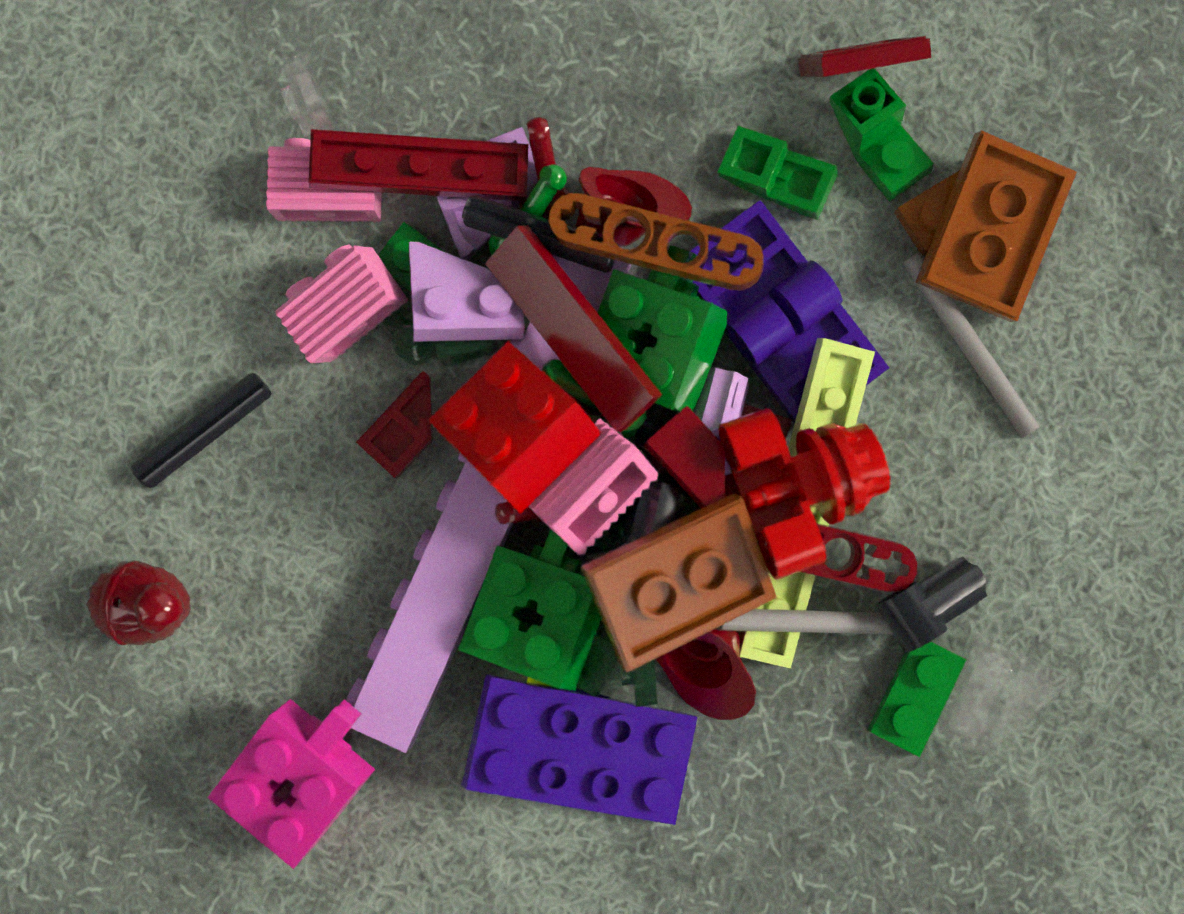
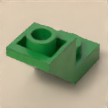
M875 68L867 70L830 96L829 102L855 160L889 202L932 172L934 163L901 125L906 104Z

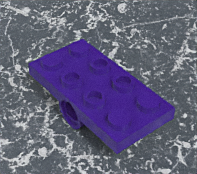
M761 200L721 228L746 235L759 244L764 255L763 270L759 280L752 287L741 291L729 290L694 280L692 283L699 285L697 296L727 311L725 334L794 424L817 338H825L874 351L875 354L866 385L890 368L841 305L843 302L842 295L830 275L817 262L813 260L808 262ZM709 241L708 259L702 269L712 271V261L715 259L728 263L729 274L739 276L743 268L752 269L754 264L746 261V252L743 250H736L733 258L716 255L718 243ZM696 246L691 252L698 255L700 246Z
M486 674L461 785L465 790L675 825L698 717L680 711L618 700L580 689H558Z

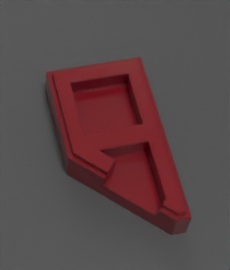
M422 371L356 441L365 452L395 479H398L433 441L432 424L428 421L432 416L431 378L429 375Z
M686 406L646 441L644 447L702 509L724 498L726 447L699 417Z

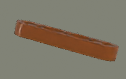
M570 193L560 197L550 210L549 222L555 237L562 245L570 249L729 290L741 291L750 288L759 280L762 274L764 259L762 249L754 239L743 234L580 193ZM576 209H582L586 221L601 225V215H609L604 224L603 242H596L598 238L596 229L586 226H579L575 234H569L568 227L562 221V218L564 216L572 217ZM626 221H635L645 229L643 242L633 249H623L613 240L616 228ZM689 235L695 238L700 246L697 257L687 263L673 261L668 256L667 246L674 237ZM708 242L718 243L716 255L733 258L736 250L745 251L746 261L754 264L753 268H743L739 276H733L729 274L728 263L713 259L712 271L702 269L708 259Z

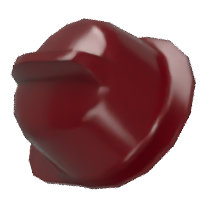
M587 167L580 172L579 182L585 195L687 221L691 217L692 206L688 197L679 187L660 176L637 170H607L598 167ZM579 209L576 228L579 226L594 228L598 236L603 237L604 224L609 215L602 214V224L597 225L586 221L583 210ZM635 221L623 222L614 231L613 240L618 246L627 247L639 240L645 234V229Z
M715 628L655 658L681 698L689 706L705 716L717 720H735L747 715L755 704L756 689L750 674L740 659V638L737 631H723Z

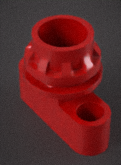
M769 408L718 425L720 441L726 447L725 457L739 495L743 498L766 567L775 580L826 562L825 546L811 508L816 507L822 518L828 524L834 525L842 522L845 515L853 516L862 513L873 497L885 494L890 489V473L884 451L873 430L865 423L848 428L830 423L818 427L816 431L811 428L801 430L796 436L797 455L792 457L780 425Z

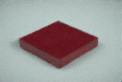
M926 36L894 38L801 55V58H798L800 76L827 77L932 58L930 38H926Z

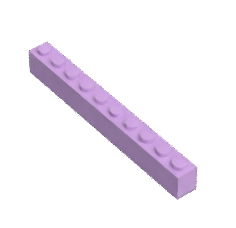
M552 255L596 312L599 310L613 269L628 273L631 264L616 260L611 272L604 273ZM531 322L526 329L523 339H512L510 342L539 369H542V366L548 360H560ZM459 454L458 460L465 463L457 482L448 480L437 501L436 509L443 512L434 532L428 529L424 531L415 549L413 558L420 561L411 581L404 578L394 594L390 608L396 610L397 613L388 631L380 628L371 644L367 658L374 661L366 680L358 678L355 681L346 699L349 704L361 713L351 727L352 729L404 753L413 747L464 635L496 546L504 547L514 524L501 525L495 517L496 505L507 500L461 454Z

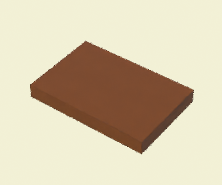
M982 130L975 133L915 283L1006 321H1018L1077 172Z
M735 493L581 566L620 666L626 672L777 598L743 498Z

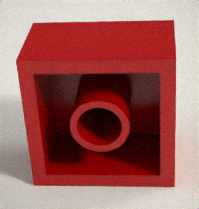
M509 341L428 419L437 431L520 514L602 434L579 404Z

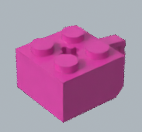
M289 699L268 716L209 794L208 798L294 869L320 841L375 770L351 749V745L343 740L361 713L346 700H343L322 722L316 716L309 715L299 705Z

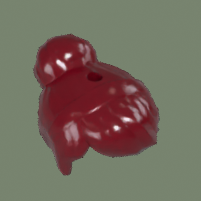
M135 560L122 561L116 567H113L110 572L101 573L95 583L89 588L90 598L86 603L91 613L90 618L94 622L95 627L119 645H145L165 640L173 635L176 629L180 628L191 610L190 596L183 583L173 573L167 572L162 567L151 566L145 562Z

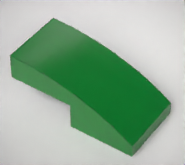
M737 126L717 173L719 177L752 194L801 215L818 220L836 180L838 170L836 165L788 150L787 142Z

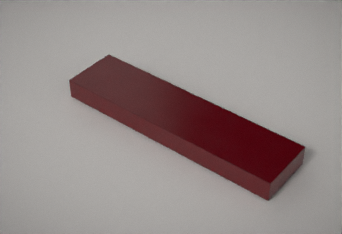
M311 129L308 183L309 188L462 198L477 195L493 200L526 201L529 144Z
M528 225L516 226L485 264L617 433L627 430L662 394Z

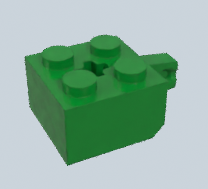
M670 245L667 251L668 256L678 263H687L697 257V254ZM613 269L597 313L662 394L655 403L676 411H681L688 406L694 412L726 328L727 311L713 303L696 298L699 285L692 283L693 280L652 270L647 280ZM653 337L658 338L655 348L650 347Z
M550 530L544 547L535 545L530 556L497 545L458 650L558 689L576 690L597 632L601 615L586 577L579 575L582 561L574 559L575 551L553 530ZM532 611H537L540 615L544 616L541 626L534 625L529 621Z

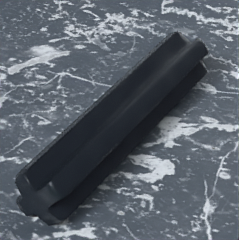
M477 195L470 196L464 206L462 218L464 225L506 239L516 226L528 225L551 255L604 273L611 272L616 260L570 249L562 245L555 237L549 219ZM567 226L569 234L576 233V228ZM598 236L596 242L602 243L603 237Z
M249 373L134 462L131 466L134 476L145 487L153 488L269 399L272 393L268 385L259 375Z

